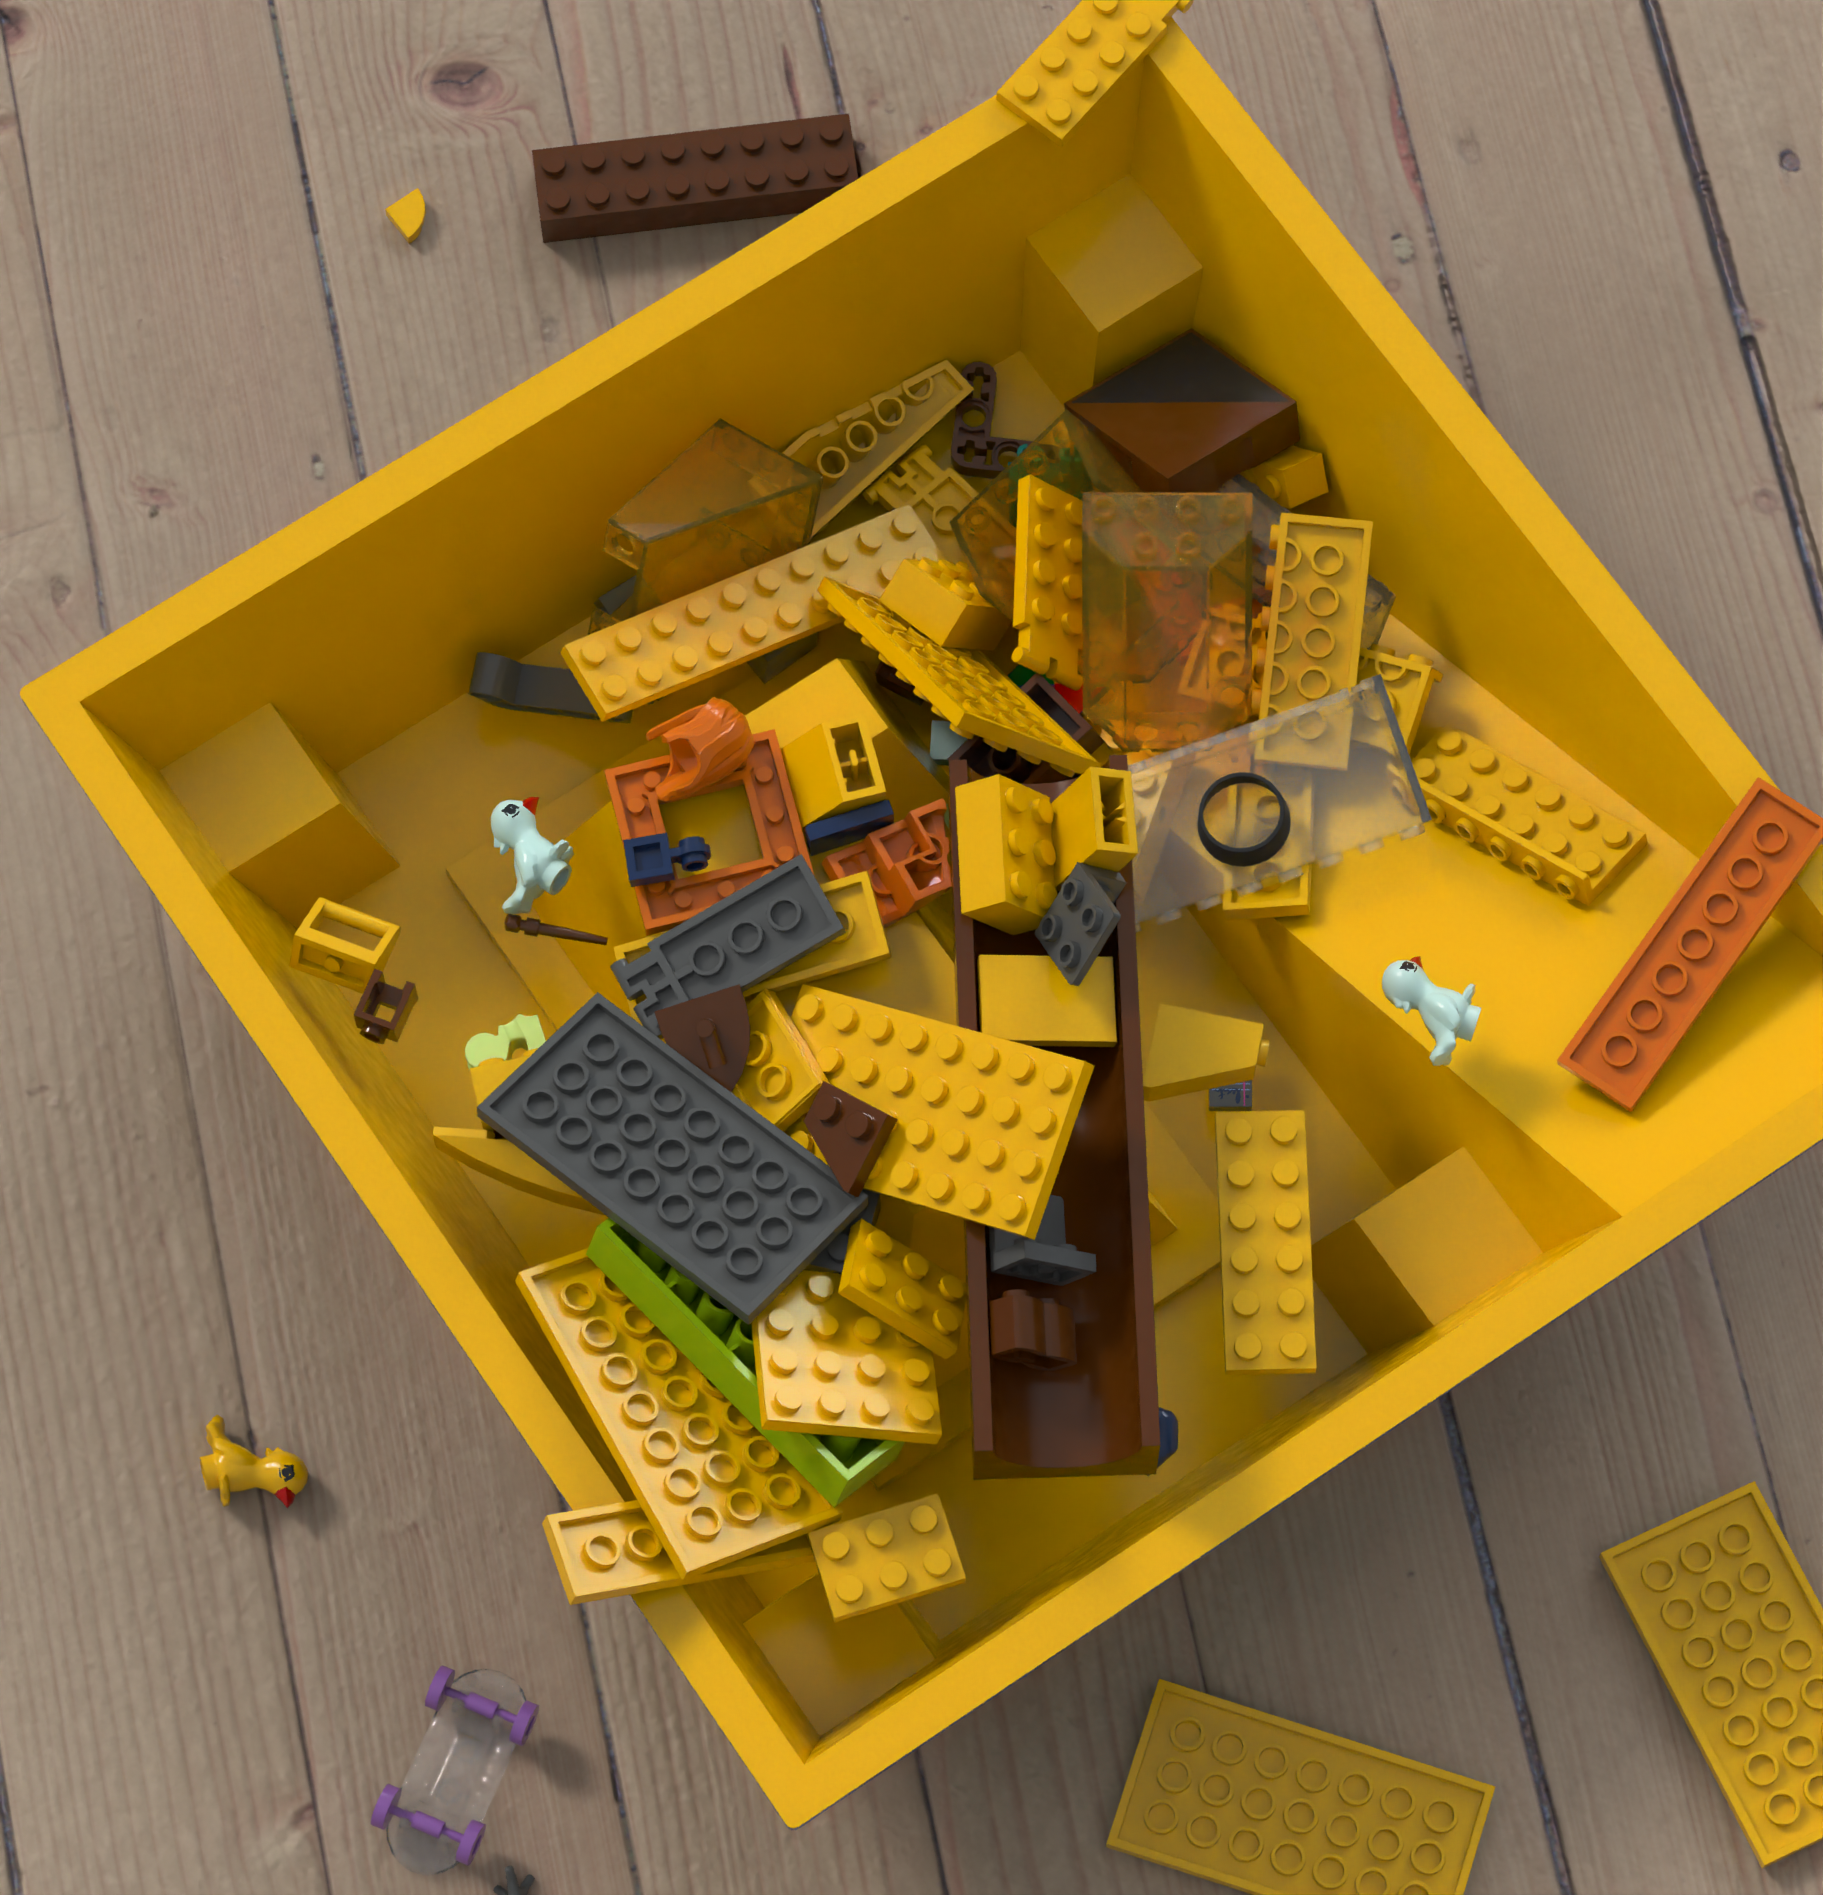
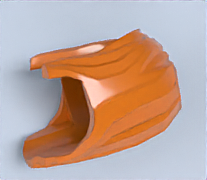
M712 697L706 704L691 708L655 726L646 733L648 741L661 736L662 742L669 745L670 768L665 780L655 787L658 798L666 802L693 794L724 779L745 763L755 741L746 717L741 712H738L736 707H733L726 700Z

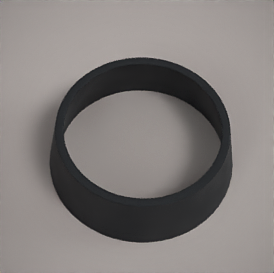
M1248 772L1232 773L1215 781L1202 797L1197 821L1198 834L1205 849L1217 860L1228 865L1240 867L1257 865L1273 857L1286 842L1291 826L1289 808L1278 789L1266 778ZM1239 783H1252L1267 788L1277 796L1280 805V817L1273 833L1263 842L1247 848H1233L1218 842L1207 830L1203 817L1206 805L1216 793L1228 786Z

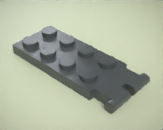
M802 854L648 942L647 944L651 949L650 952L629 964L625 958L614 962L610 968L629 1001L637 999L644 994L646 995L647 999L637 1004L633 1009L642 1026L662 1040L663 1036L654 1011L740 984L743 993L843 935L846 931Z

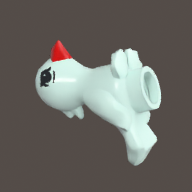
M529 797L524 801H502L495 807L490 817L494 847H500L501 855L505 854L509 848L514 850V869L517 885L513 894L502 905L504 913L507 914L529 913L534 899L540 897L544 891L551 895L557 894L563 889L571 876L572 867L569 865V861L573 857L574 852L573 848L569 846V842L562 839L554 845L541 836L536 828L535 815L539 797Z
M1420 956L1413 957L1411 960H1397L1384 971L1382 977L1383 992L1396 1008L1404 1009L1406 1014L1411 1009L1419 1011L1426 1028L1436 1041L1429 1059L1434 1066L1449 1065L1452 1060L1451 1052L1456 1047L1455 1040L1457 1037L1470 1042L1472 1040L1481 1007L1471 1005L1476 985L1470 983L1465 988L1463 994L1451 989L1437 987L1424 972Z

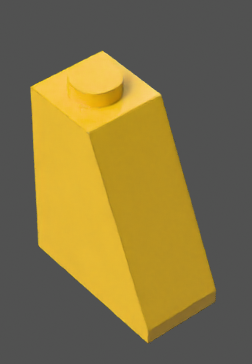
M1159 1003L1143 1078L1144 1101L1150 1102L1254 1080L1256 1065L1263 1067L1266 1065L1270 1045L1269 1040L1262 1039L1264 1024Z

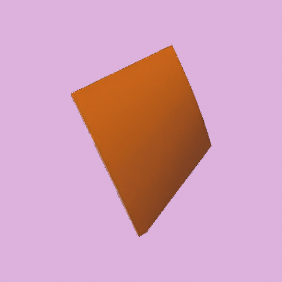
M942 798L910 811L905 819L867 834L862 842L826 856L821 863L831 881L864 871L869 873L884 928L921 909L952 887L951 867L947 861V855L950 850L949 837L945 835L944 814L947 810L945 800Z

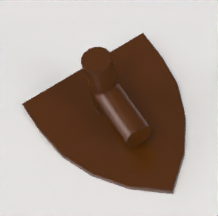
M740 984L654 1011L666 1044L728 1091L732 1092L743 1073L750 1046L751 1027L747 1005Z

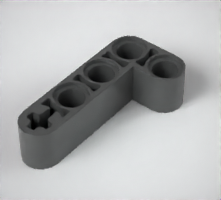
M477 652L468 693L471 696L509 710L601 721L570 669L521 664L505 656ZM633 709L606 721L631 723Z

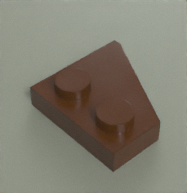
M823 1081L803 1122L843 1191L859 1197L898 1119Z

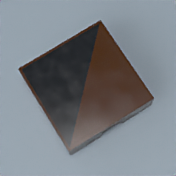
M1192 328L1064 403L1069 442L1081 445L1088 456L1103 467L1123 476L1137 492L1171 517L1215 492L1232 477L1260 465L1300 441L1297 402Z

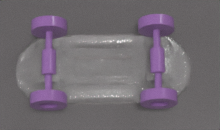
M443 1665L438 1669L425 1700V1706L436 1710L405 1780L401 1788L387 1784L376 1803L371 1818V1825L382 1830L386 1829L387 1842L393 1856L402 1866L414 1873L426 1876L437 1875L453 1869L459 1863L467 1866L471 1864L485 1833L486 1824L482 1823V1820L516 1745L523 1746L533 1729L539 1712V1705L527 1701L523 1689L517 1682L502 1672L491 1669L473 1670L462 1674L454 1680L455 1670Z

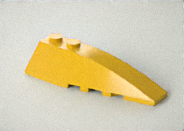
M946 359L903 381L900 385L870 398L867 402L837 415L834 419L806 431L746 485L765 527L789 553L804 547L853 503L865 489L877 481L947 416L974 388Z
M434 1126L433 1139L436 1148L470 1168L528 1194L560 1205L605 1215L505 1137L504 1139H495V1134L489 1130Z

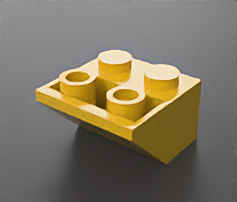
M864 712L822 722L780 749L802 831H805V827L809 824L886 800V789Z

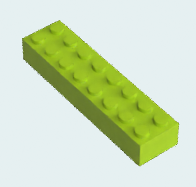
M610 1218L597 1226L586 1255L834 1508L897 1459L905 1443L903 1441L763 1430L761 1427L751 1323L749 1325Z

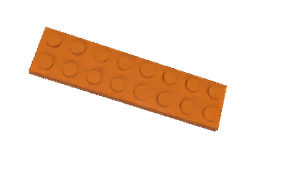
M1758 777L1557 1059L1558 1065L1629 1112H1632L1822 844L1823 818Z

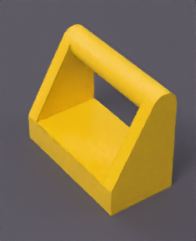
M319 897L294 934L289 967L363 994L374 969L383 972L399 937L401 926ZM323 917L382 939L375 950L372 951L318 931Z

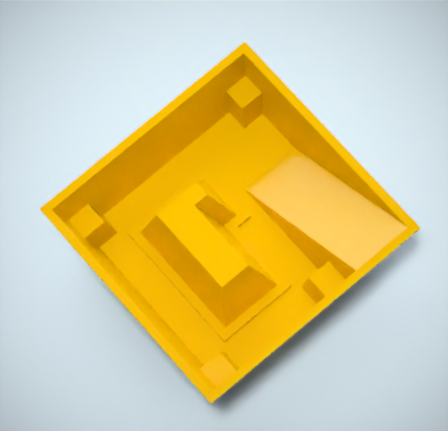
M1172 17L1166 22L1168 25L1167 34L1062 147L997 101L996 94L33 680L20 690V697L39 727L570 1509L574 1511L637 1500L515 1282L520 1271L589 1248L597 1226L609 1217L560 1205L517 1190L470 1168L436 1148L433 1139L434 1126L483 1130L481 1119L477 1117V1101L471 1073L465 1057L466 1044L471 1037L479 1033H489L497 1036L498 1026L508 1024L518 1014L524 1016L538 1015L545 1040L547 1041L597 992L631 1017L626 995L610 968L617 961L613 947L648 936H646L634 887H631L629 882L625 851L604 770L669 755V745L662 742L661 736L651 741L646 739V733L650 729L691 708L706 704L712 697L726 700L733 707H736L738 712H741L746 717L752 734L775 729L781 749L822 722L864 712L886 789V801L889 800L894 813V823L905 819L910 811L943 798L946 804H948L949 765H938L931 758L930 742L932 720H949L935 714L931 710L933 704L924 700L922 705L919 706L880 686L875 676V670L881 662L878 658L880 652L862 643V635L847 628L844 625V621L819 631L817 646L765 684L748 663L745 662L738 667L735 666L670 693L659 701L654 700L653 704L648 705L646 703L634 708L631 723L602 722L600 720L509 710L471 696L468 693L477 652L505 656L521 664L570 669L560 654L563 646L602 630L593 613L597 610L594 603L599 597L636 574L641 573L660 605H663L788 554L789 552L765 527L746 485L806 431L834 419L837 415L867 402L870 398L900 385L903 381L946 359L960 374L968 364L979 361L988 363L995 370L997 385L990 437L1053 443L1060 447L1064 444H1069L1070 454L1073 453V444L1069 442L1064 403L1191 328L1297 402L1300 441L1293 444V446L1322 453L1329 492L1291 509L1278 505L1275 506L1280 514L1292 513L1373 521L1360 647L1370 650L1372 643L1379 644L1395 650V657L1408 660L1409 654L1423 656L1434 661L1432 667L1443 674L1441 683L1433 681L1409 758L1377 749L1349 751L1347 772L1307 768V771L1313 770L1315 778L1310 915L1225 920L1223 914L1225 863L1214 858L1205 849L1198 834V813L1203 795L1218 779L1232 773H1238V763L1232 764L1231 747L1248 746L1249 731L1258 730L1259 716L1187 697L1177 692L1186 664H1179L1143 596L1141 600L1106 618L1086 591L1084 651L1078 653V657L1112 681L1111 690L1083 717L1100 736L1106 719L1184 733L1196 755L1144 904L1134 902L1142 1073L1144 1078L1159 1003L1264 1024L1262 1039L1269 1040L1270 1045L1265 1067L1256 1065L1254 1080H1252V1111L1305 1110L1316 1373L1225 1375L1215 1112L1238 1111H1209V1089L1150 1102L1144 1101L1159 1407L1171 1411L1178 1420V1448L1171 1457L1157 1468L1156 1474L1149 1476L1114 1475L973 1480L966 1298L958 1351L947 1360L933 1352L942 1427L940 1440L937 1444L905 1442L895 1461L839 1504L844 1512L840 1521L828 1525L831 1526L939 1493L966 1576V1583L838 1622H834L816 1562L629 1595L786 1827L791 1830H797L1823 1141V844L1817 849L1632 1112H1629L1558 1065L1557 1059L1756 779L1759 777L1778 790L1780 789ZM975 376L973 398L980 399L981 387L984 383L982 376ZM956 407L885 473L890 470L900 478L902 475L898 472L896 465L922 444H926L931 449L933 457L930 459L943 471L949 467L954 470L951 464V445ZM972 410L966 412L962 420L968 426L978 427L984 423L985 417L981 412ZM966 449L964 461L972 462V458L975 456L974 449ZM987 450L986 465H991V453L993 450ZM1008 451L1002 453L998 457V461L1003 467L1008 468V462H1018V457L1015 452ZM1085 453L1084 461H1090L1092 491L1091 525H1088V536L1097 532L1133 579L1110 537L1111 527L1157 511L1158 506L1137 492L1123 476L1103 467ZM1047 458L1046 462H1055V459ZM954 470L1008 520L1007 480L965 476ZM861 494L805 546L886 514L889 511L878 501L873 505L869 504L863 497V494ZM1238 528L1170 552L1201 611L1204 610L1205 605L1213 607L1265 588V577ZM1013 620L994 651L980 650L1005 675H1008L1018 665L1012 660V653L1018 647L1019 630L1013 627ZM1448 722L1645 832L1648 844L1603 892L1587 906L1574 898H1565L1555 887L1541 879L1534 880L1530 878L1522 868L1510 861L1497 859L1487 848L1475 841L1468 842L1464 840L1454 829L1447 825L1432 822L1422 811L1412 805H1403L1396 801L1389 792L1385 769L1391 763L1403 769ZM743 785L659 805L665 831L668 834L670 849L679 847L678 843L680 840L693 836L704 838L705 844H708L711 849V858L708 860V866L705 869L689 872L684 871L681 864L674 863L678 879L763 859ZM1229 786L1216 793L1210 799L1203 812L1207 830L1213 838L1226 845ZM529 797H539L535 815L536 828L539 834L554 845L562 839L568 841L569 846L573 848L574 852L573 857L569 861V865L572 867L571 876L563 889L555 895L544 891L540 897L533 900L529 913L513 915L521 916L522 920H527V917L541 920L540 923L608 937L607 945L573 941L540 934L535 937L525 935L524 931L521 930L518 933L505 930L504 922L508 914L504 913L502 905L515 891L517 878L514 869V850L509 848L505 854L501 855L500 847H494L490 817L500 802L505 800L524 801ZM945 823V835H946V837H949V850H950V834H949V828L947 827V825H946V823ZM802 831L806 843V834L805 831ZM863 840L811 856L808 850L814 876L819 885L831 881L821 865L825 857L860 843ZM949 851V853H948V855H947V861H948V864H949L950 867H951L950 851ZM952 888L916 912L884 928L892 954L891 958L805 983L813 987L957 1026ZM319 897L401 926L399 937L383 970L386 984L402 990L406 981L414 983L419 999L408 1017L398 1042L386 1039L384 1044H378L364 1038L360 1034L361 1029L356 1026L354 1013L363 995L362 993L289 967L294 934ZM323 917L318 931L372 951L375 950L382 939ZM1420 956L1424 972L1437 987L1451 989L1463 994L1465 988L1470 983L1476 985L1471 1005L1481 1007L1472 1040L1470 1042L1457 1037L1455 1040L1456 1047L1451 1052L1452 1060L1449 1065L1434 1066L1429 1059L1436 1041L1426 1028L1419 1011L1411 1009L1406 1014L1404 1009L1396 1008L1383 992L1382 977L1384 971L1397 960H1411L1413 957ZM802 985L775 992L790 1018ZM752 1000L745 1001L746 1005L750 1003ZM380 1005L375 1017L391 1022L396 1010ZM523 1048L515 1049L512 1059L522 1057L526 1050ZM880 1194L881 1209L876 1228L966 1283L964 1219Z

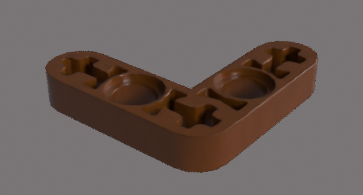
M979 361L968 364L962 370L961 375L973 388L975 376H982L984 383L981 387L980 399L973 398L972 391L956 407L951 445V464L954 470L965 476L1008 480V468L1003 467L999 463L998 457L1008 451L1017 454L1018 448L1023 444H1028V454L1032 453V444L1040 445L1044 451L1042 462H1046L1047 458H1054L1055 462H1059V445L990 437L997 385L996 372L988 363ZM976 410L984 415L985 421L978 427H971L964 423L962 417L966 412ZM966 449H974L975 456H973L972 462L964 461ZM987 450H993L991 453V465H986Z

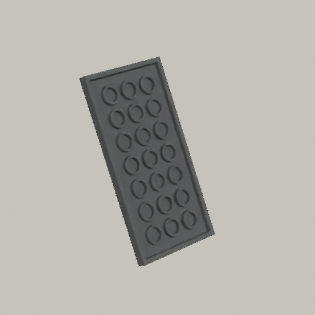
M598 992L477 1106V1117L748 1325L868 1206L869 1196L861 1191L859 1197L843 1191L827 1164Z

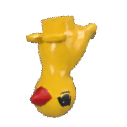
M219 1415L214 1416L206 1425V1439L213 1450V1454L199 1457L206 1490L219 1488L221 1503L225 1507L229 1506L230 1492H241L253 1488L265 1489L274 1494L288 1509L294 1502L295 1495L304 1488L308 1480V1470L303 1460L295 1454L281 1450L279 1447L274 1451L267 1447L265 1451L266 1457L259 1458L247 1448L231 1442L225 1435L224 1419Z

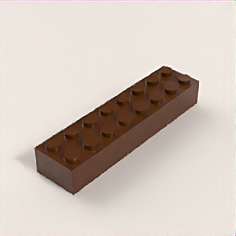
M849 113L532 150L543 243L803 213L858 179Z

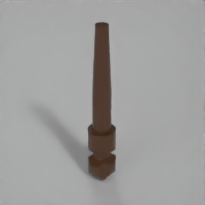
M508 914L504 922L505 930L518 933L521 930L524 931L525 935L535 937L540 934L607 945L608 937L540 923L541 920L527 917V920H522L521 916Z

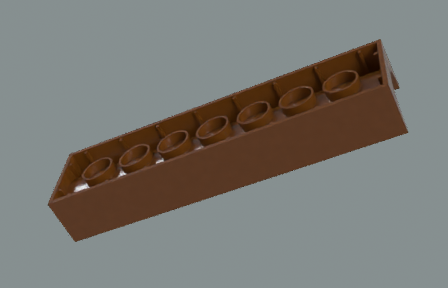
M1109 755L1107 762L1101 768L1128 771L1127 755ZM949 760L948 807L956 1024L959 1027L980 1032L977 959L979 955L1049 956V954L1034 934L1037 929L1011 935L961 914L955 787L987 777L974 772L969 767L967 760ZM1077 778L1054 783L1022 785L1050 797V803H1052ZM1132 860L1118 871L1127 882L1114 903V906L1121 914V918L1098 954L1099 957H1113L1117 1043L1114 1047L1032 1046L1083 1060L1094 1065L1050 1195L1062 1197L1064 1201L1066 1244L1075 1245L1077 1251L1096 1254L1097 1272L1064 1286L992 1273L990 1269L989 1227L964 1219L973 1480L1156 1474L1161 1445ZM1020 1289L1029 1291L1030 1297L1037 1299L1056 1298L1060 1300L1061 1305L1072 1308L1075 1314L1077 1364L1055 1371H1045L1027 1367L1023 1363L1007 1362L994 1358L991 1355L989 1302L1002 1298V1293L1005 1291Z

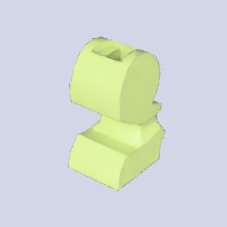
M518 1014L508 1024L498 1026L497 1036L489 1033H479L471 1037L465 1047L468 1069L478 1067L480 1062L490 1058H503L504 1061L510 1060L515 1049L523 1048L528 1051L542 1046L546 1040L538 1015L524 1016Z

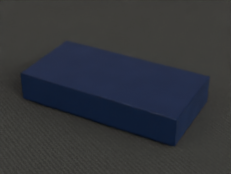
M883 800L807 825L805 827V834L810 855L814 856L863 840L867 834L893 824L894 813L889 800Z

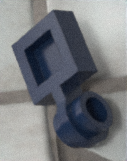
M667 833L623 840L631 887L675 880L673 863L681 864L684 871L693 872L705 869L708 866V860L711 858L710 846L705 844L704 838L698 836L684 838L679 841V847L671 849Z

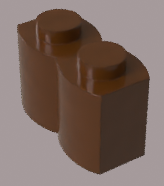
M1020 1289L1005 1291L1002 1293V1298L989 1302L991 1355L994 1358L1007 1362L1023 1363L1027 1367L1045 1371H1055L1077 1364L1075 1314L1072 1308L1061 1305L1060 1300L1056 1298L1037 1299L1030 1297L1029 1291Z

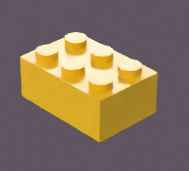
M922 557L921 560L904 558L878 600L940 647L994 651L1013 620L1014 605L1008 601L1010 595L994 584L989 583L987 586L977 579L979 572L962 561H957L954 564L944 559L935 562L926 557Z
M1000 774L955 787L961 914L1011 935L1037 929L1041 919L1046 915L1058 895L1054 880L1056 852L1052 842L1051 822L1053 821L1054 812L1050 803V797Z

